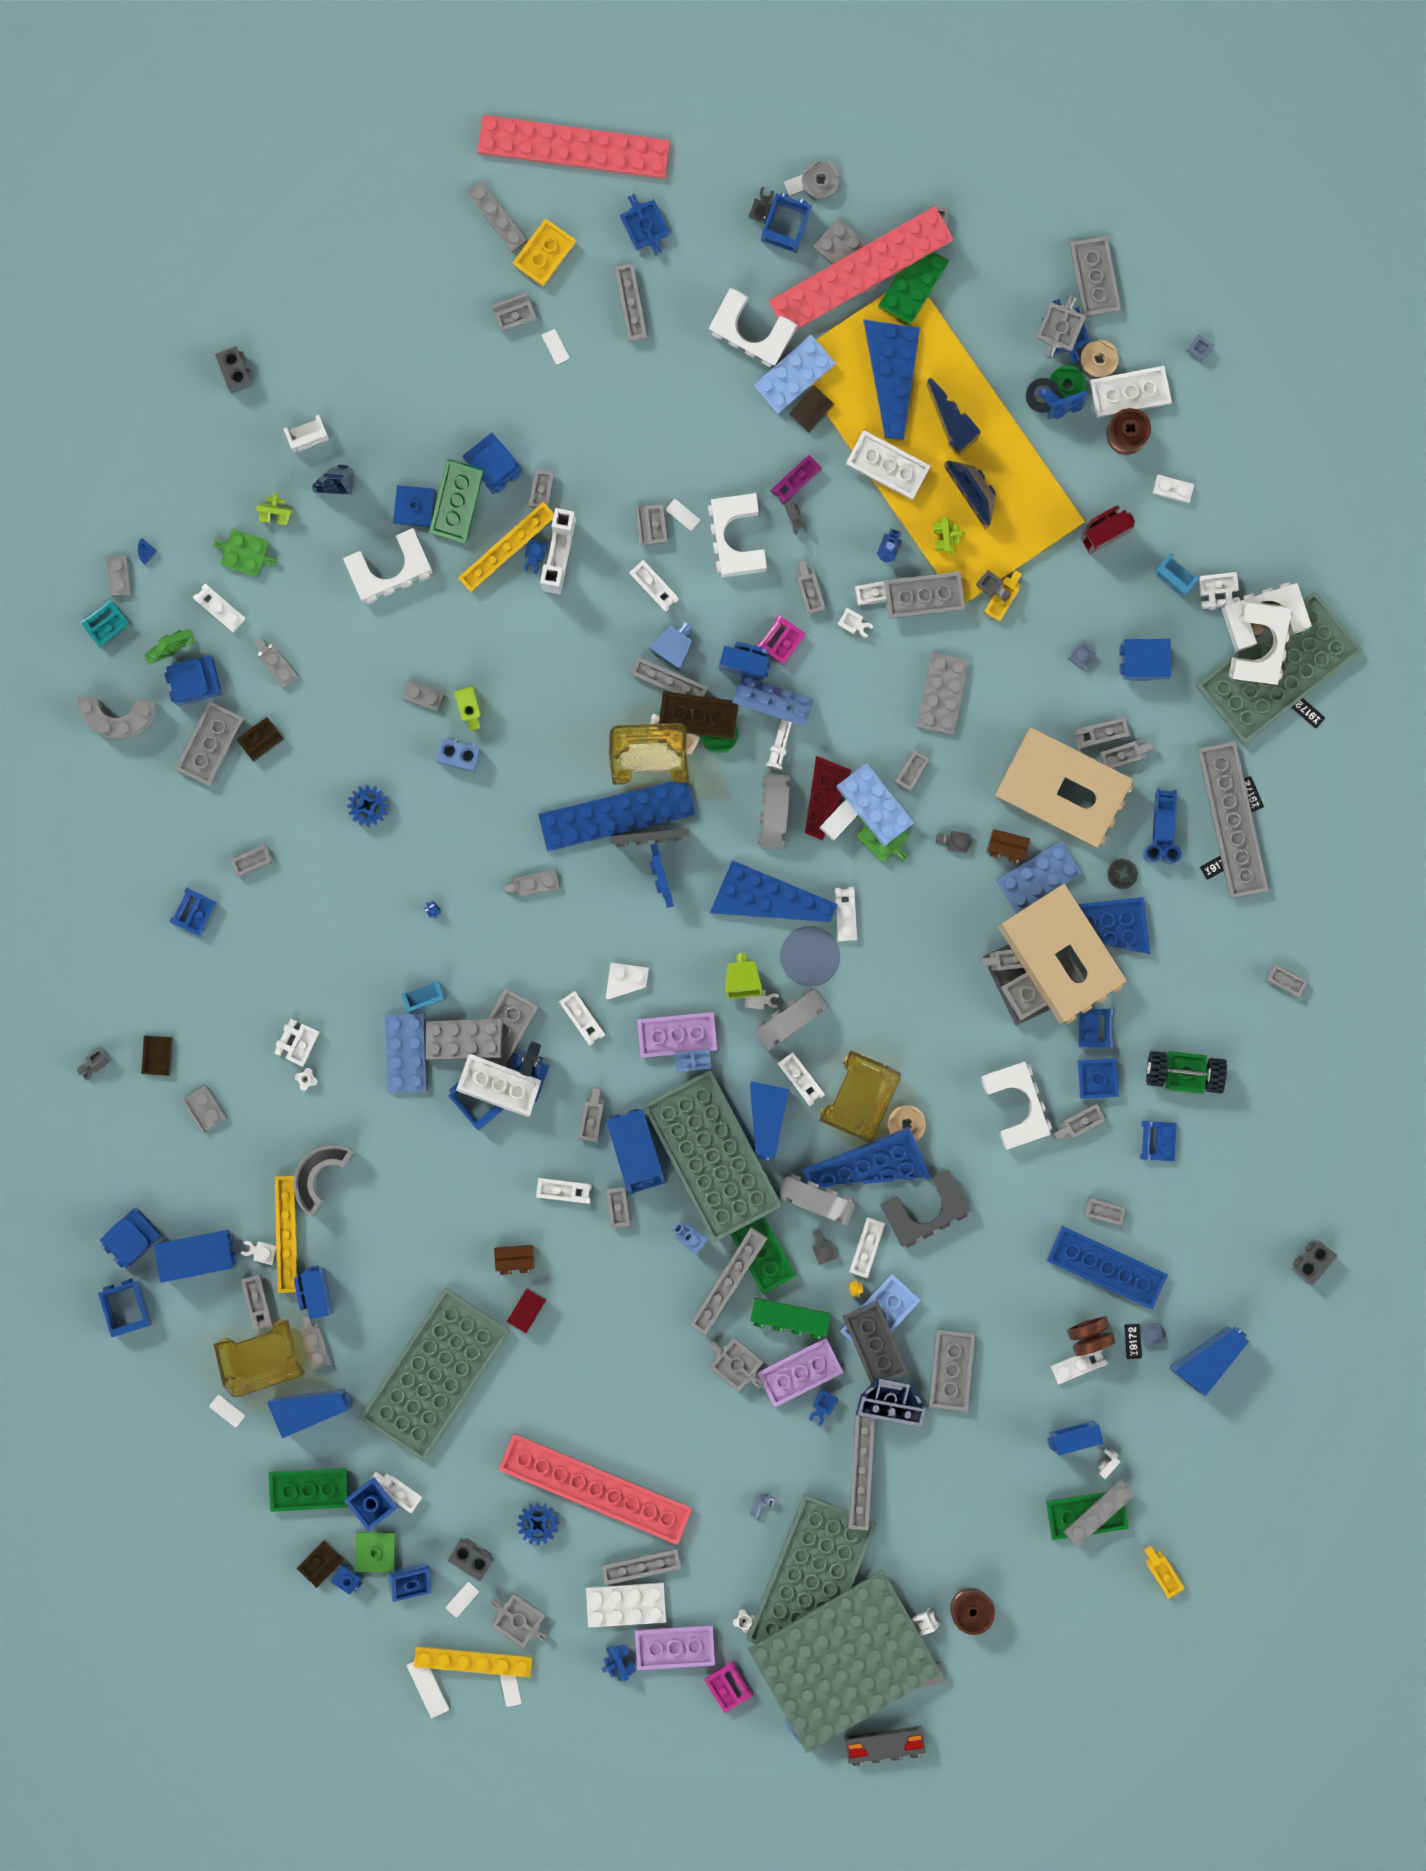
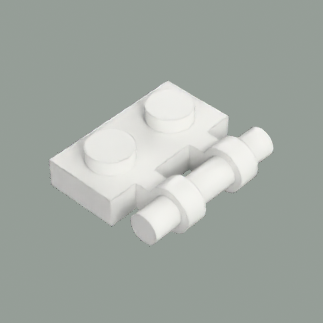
M1237 572L1199 576L1200 596H1208V601L1201 602L1202 609L1216 610V607H1224L1225 603L1230 600L1236 599L1237 602L1240 601L1239 597L1232 598V592L1239 591ZM1225 593V599H1215L1216 594Z
M290 1018L288 1024H285L283 1028L285 1031L280 1041L278 1040L276 1043L277 1047L274 1053L281 1056L283 1051L286 1050L288 1054L285 1059L304 1067L320 1032L304 1024H301L300 1029L297 1030L295 1029L297 1021ZM291 1034H293L296 1037L292 1045L290 1046L287 1044V1042Z

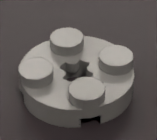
M814 161L804 170L801 179L802 187L807 195L817 201L830 198L837 191L839 172L829 162ZM816 177H824V184H818Z

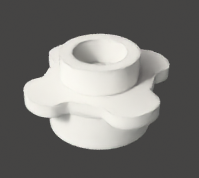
M306 1068L304 1072L295 1075V1080L299 1082L300 1089L303 1091L307 1090L311 1085L315 1086L317 1084V1079L314 1078L310 1068Z
M741 1609L738 1617L733 1620V1625L747 1633L750 1631L755 1616L749 1615L745 1609Z

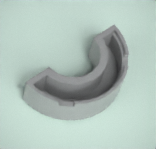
M78 697V708L85 723L98 734L112 740H128L139 736L153 723L159 706L156 702L135 700L134 707L129 714L121 718H112L105 714L102 709V701L98 698Z
M767 773V776H763L762 787H766V793H762L761 804H765L764 812H760V823H763L762 833H758V844H761V849L784 851L790 775Z
M811 987L802 993L803 997L797 1000L794 998L786 1004L788 1006L786 1010L782 1012L779 1009L771 1015L772 1020L768 1023L763 1021L755 1027L757 1031L754 1034L766 1051H769L829 1007L816 988L814 990Z
M343 1145L322 1146L309 1152L301 1160L295 1171L293 1188L298 1204L309 1216H315L324 1201L316 1189L318 1173L329 1165L345 1167L354 1154V1149Z
M791 1173L789 1177L785 1175L777 1194L778 1198L842 1224H849L856 1207L855 1199L845 1195L843 1198L837 1196L838 1192L828 1188L825 1192L818 1189L820 1186L810 1181L808 1184L800 1181L801 1177Z

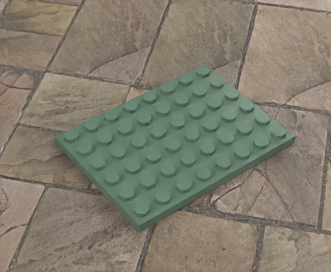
M883 1570L748 1648L806 1753L941 1674Z

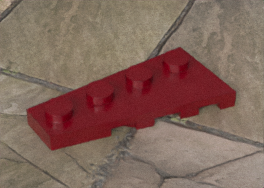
M816 756L805 834L823 841L825 833L820 827L835 812L842 795L836 786L849 777L851 769Z

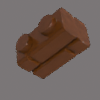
M993 829L986 852L990 853L992 858L1001 859L1002 856L1009 858L1008 862L1019 864L1020 861H1025L1030 838Z
M534 1246L495 1247V1271H500V1275L512 1274L511 1270H519V1273H531V1269L535 1268Z

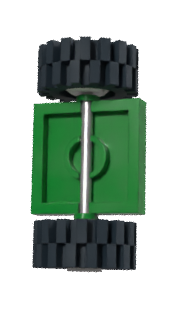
M1150 1051L1146 1068V1084L1163 1087L1165 1084V1090L1204 1094L1206 1089V1092L1222 1094L1227 1079V1060L1209 1058L1207 1063V1055L1169 1051L1167 1054L1166 1052Z

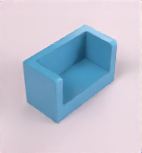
M1170 553L1154 574L1183 598L1200 577L1198 575L1196 577L1191 575L1172 558L1174 555Z
M439 981L409 993L401 994L409 1013L446 1000Z

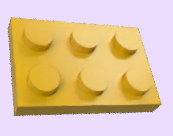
M545 218L512 265L544 287L575 245L576 239Z

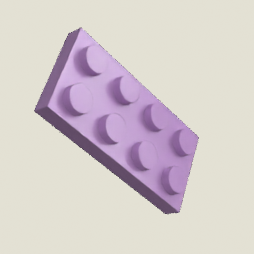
M714 1012L637 1019L641 1058L675 1055V1052L717 1050Z
M827 1338L757 1372L760 1380L764 1382L763 1386L774 1408L843 1373Z
M713 1625L635 1629L637 1670L715 1665Z

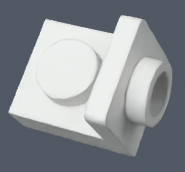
M1105 1447L1101 1449L1109 1456L1108 1459L1102 1460L1098 1465L1099 1470L1097 1472L1104 1479L1120 1463L1117 1459L1119 1455L1111 1447L1108 1450Z
M933 1607L928 1608L924 1613L910 1617L920 1636L934 1632L940 1626L939 1615L934 1611Z

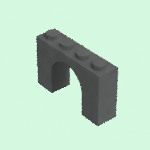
M948 1169L930 1178L941 1199L940 1213L931 1222L916 1223L911 1220L897 1196L880 1204L900 1246L911 1247L917 1243L916 1239L920 1237L926 1239L934 1234L933 1230L937 1228L943 1230L951 1225L950 1221L954 1219L960 1221L968 1216L967 1213L970 1209Z

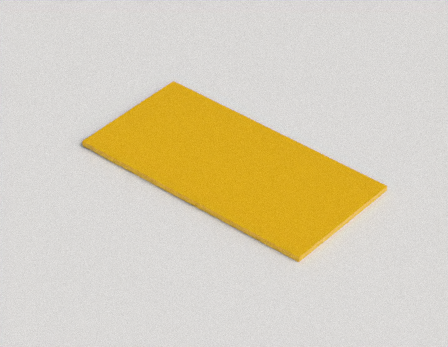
M883 294L816 339L836 365L816 381L809 390L816 386L835 404L826 415L851 451H853L864 430L931 466L913 501L877 481L871 480L935 573H961L964 604H966L983 592L976 586V583L987 570L1002 580L1080 527L1085 521L929 297L911 327H918L920 330L904 440L884 438L863 320L904 326L909 325L878 308L885 295ZM929 378H932L946 393L948 401H954L958 405L960 414L966 413L981 431L978 440L961 454L957 451L954 452L948 445L949 441L926 385ZM948 460L973 465L977 470L980 469L985 475L986 479L984 481L988 486L991 485L995 490L996 495L994 496L996 499L991 523L986 530L944 468V464ZM943 517L951 519L953 525H959V531L965 532V536L960 538V544L955 545L954 542L955 554L949 555L946 552H937L935 550V541L944 539L943 534H934L933 523L942 521Z

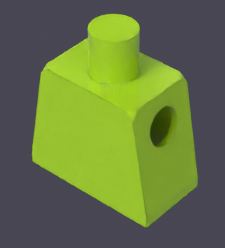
M474 686L454 691L462 721L467 720L469 731L479 729L478 717L481 716ZM467 706H472V714H467Z
M745 953L737 954L736 962L728 964L725 984L727 999L763 996L755 961H748L747 954Z

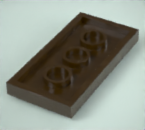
M663 691L658 730L734 740L739 705L732 703L733 700Z

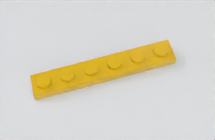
M542 502L461 574L458 579L470 592L474 591L553 520L554 513Z
M275 1176L278 1293L296 1292L294 1277L298 1276L294 1176Z
M416 1646L414 1667L530 1677L532 1656Z

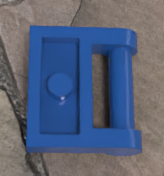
M186 887L184 890L185 895L174 917H171L169 922L201 937L217 902ZM194 897L196 900L184 923L180 920L191 898Z
M1090 1009L1084 1014L1081 1011L1079 1012V1047L1114 1048V1042H1112V1015H1114V1009ZM1099 1015H1104V1042H1099Z
M1142 1121L1143 1146L1140 1159L1175 1161L1177 1123ZM1151 1127L1156 1128L1155 1154H1150Z

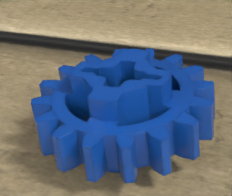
M366 785L365 790L360 786L358 793L352 791L354 797H348L352 803L348 804L347 807L352 809L348 814L350 816L355 815L352 819L354 822L359 819L360 826L366 822L367 827H370L371 822L378 825V819L384 821L382 815H388L385 808H388L389 804L384 803L388 798L386 796L381 797L384 793L382 790L377 793L376 786L370 790L369 785ZM367 794H374L378 798L371 799ZM360 797V798H361V801H360L359 805L356 806V802H357L358 798ZM366 802H369L370 804L373 803V805L370 806V810H367L366 808L363 809V807L366 806ZM381 805L380 811L376 815L375 811ZM365 813L369 818H362L358 814Z
M539 1502L536 1503V1507L529 1504V1510L523 1508L524 1515L518 1516L522 1520V1522L517 1523V1526L522 1527L518 1533H524L523 1540L529 1538V1544H532L533 1541H536L537 1546L540 1545V1541L547 1544L548 1537L552 1540L554 1539L552 1532H558V1529L554 1527L559 1525V1521L554 1520L558 1517V1514L552 1515L554 1508L546 1509V1503L543 1507H540ZM541 1511L543 1513L541 1515H535L532 1512ZM526 1518L530 1522V1527L528 1528V1530L525 1526ZM548 1518H550L551 1520L550 1529L546 1525V1521L548 1520ZM534 1520H536L537 1522H538L539 1520H541V1521H542V1524H541L542 1527H540V1526L534 1527V1524H535V1521H534ZM534 1533H541L543 1536H539V1537H538V1536H533V1534H534Z

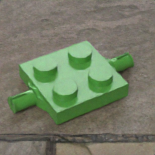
M235 529L231 530L226 543L217 539L214 540L217 544L213 543V547L223 550V558L220 564L222 566L258 577L264 563L276 566L273 562L277 563V559L267 556L269 540Z
M190 629L184 631L177 630L171 636L165 635L158 640L159 644L144 654L145 661L148 665L174 656L182 647H186L195 641L194 634Z
M866 824L856 835V838L882 864L894 854L902 862L908 857L900 849L903 842L910 836L906 831L902 832L886 846L880 843Z

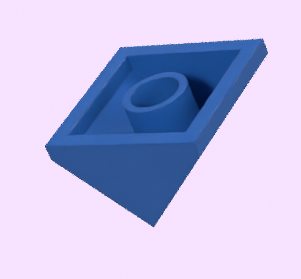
M375 1477L367 1481L344 1500L368 1531L398 1508Z
M425 1563L387 1572L393 1602L431 1593L430 1568Z

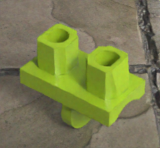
M274 492L273 497H266V502L272 504L259 503V505H256V511L259 512L260 522H270L271 513L278 514L277 524L287 525L290 515L293 514L294 507L278 505H285L286 500L280 499L279 493Z
M943 517L942 521L933 523L934 534H943L944 539L935 541V550L937 552H946L949 555L955 554L954 542L955 545L960 544V538L965 536V532L959 531V525H953L952 520L948 519V517Z

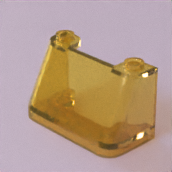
M680 723L614 726L610 730L609 760L613 785L627 784L632 779V773L670 772L672 781L688 783L689 762L686 727Z
M850 1050L843 1061L848 1072L833 1105H827L822 1108L819 1121L869 1143L876 1136L899 1084L901 1075L900 1072L887 1065Z
M278 1320L271 1327L272 1332L239 1343H235V1341L229 1338H224L213 1344L222 1385L230 1396L241 1397L299 1378L305 1374L302 1359L288 1320Z

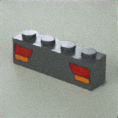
M922 1726L844 1736L848 1764L853 1766L863 1765L866 1761L880 1763L883 1762V1759L888 1758L896 1761L903 1759V1756L918 1758L926 1753Z

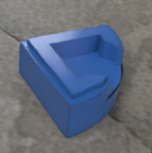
M141 538L138 543V555L141 562L146 565L157 550Z

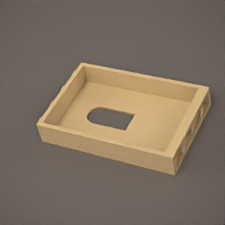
M1029 727L995 796L1098 848L1099 844H1104L1108 836L1105 833L1108 827H1113L1117 819L1114 816L1117 810H1122L1125 804L1123 798L1126 793H1131L1134 784L1132 783V778ZM1066 777L1093 791L1096 796L1095 804L1090 808H1082L1057 795L1064 778Z
M1065 884L997 926L1059 1023L1066 1021L1068 1024L1077 1018L1076 1014L1080 1011L1084 1014L1093 1008L1091 1004L1097 1001L1099 1004L1108 998L1106 994L1111 991L1116 993L1124 988L1122 984L1127 981ZM1068 945H1071L1087 971V977L1082 983H1075L1070 979L1055 955Z

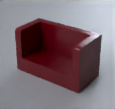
M527 1287L506 1322L527 1333L547 1299Z

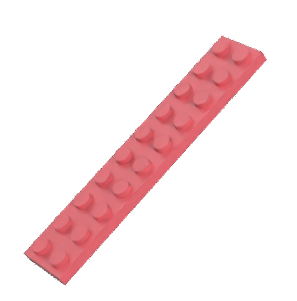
M483 115L478 154L665 179L670 140Z
M936 206L771 299L769 303L777 318L784 316L798 324L796 329L798 330L952 242L953 237Z
M513 1433L498 1469L676 1545L679 1543L692 1511L690 1506Z

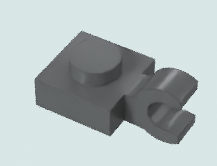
M793 500L786 502L785 509L793 526L794 535H798L797 527L799 526L803 527L804 532H807V525L799 520L798 516L801 513L798 505H794Z
M989 570L976 583V586L990 597L996 594L1004 602L1010 598L1009 592L1001 587L1003 581Z
M951 831L950 836L936 835L935 842L948 844L949 851L967 853L970 834Z
M100 1046L86 1057L87 1062L77 1068V1072L79 1075L84 1073L82 1075L84 1079L89 1080L93 1075V1071L95 1073L98 1072L111 1060L106 1051Z
M820 1229L813 1231L812 1233L817 1245L812 1246L818 1264L821 1265L836 1259L837 1256L830 1239L824 1241Z

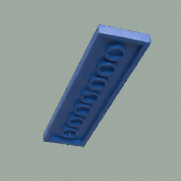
M687 778L538 814L547 852L696 815Z

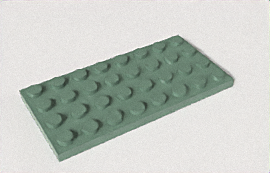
M1316 591L1303 600L1312 627L1289 636L1284 649L1286 650L1285 661H1282L1281 665L1283 675L1278 685L1238 680L1229 677L1232 657L1256 660L1264 657L1270 651L1273 644V636L1269 628L1256 637L1257 644L1254 647L1237 652L1196 685L1243 745L1363 651Z
M711 1070L642 1105L714 1243L783 1207Z
M445 1288L359 1419L424 1461L510 1330Z
M804 1493L746 1640L756 1644L850 1589L877 1523L869 1520V1530L848 1529L849 1511Z

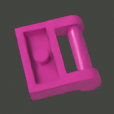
M778 615L775 618L776 622L763 640L759 641L756 646L767 649L768 655L784 666L806 633ZM781 626H784L786 630L771 649L768 647V644Z
M734 1660L704 1678L724 1714L754 1695L752 1689L748 1688L738 1672ZM725 1673H731L742 1692L740 1696H737L724 1675Z

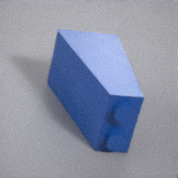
M751 1081L750 1096L755 1154H759V1159L770 1161L771 1157L775 1158L789 1089Z
M633 1109L626 1115L610 1117V1120H607L606 1123L629 1195L666 1183L643 1109Z
M228 1229L153 1244L160 1283L235 1268L238 1260L236 1252L232 1251V1245L234 1244L233 1234L229 1233Z
M1227 1326L1176 1361L1169 1369L1197 1392L1206 1396L1249 1343L1245 1338L1247 1335L1239 1328Z
M344 1389L275 1397L267 1402L282 1439L349 1410L352 1407L350 1403H353L350 1393L345 1392Z

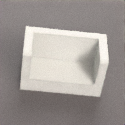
M319 415L315 416L316 420L288 430L287 427L283 428L293 453L329 440Z

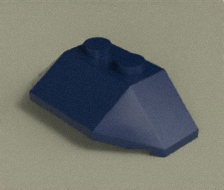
M948 460L945 462L944 468L986 530L991 523L996 499L994 496L996 495L995 490L991 485L988 486L984 481L986 479L985 475L980 469L977 470L973 465Z
M876 1378L860 1395L855 1415L922 1427L926 1407L911 1384Z

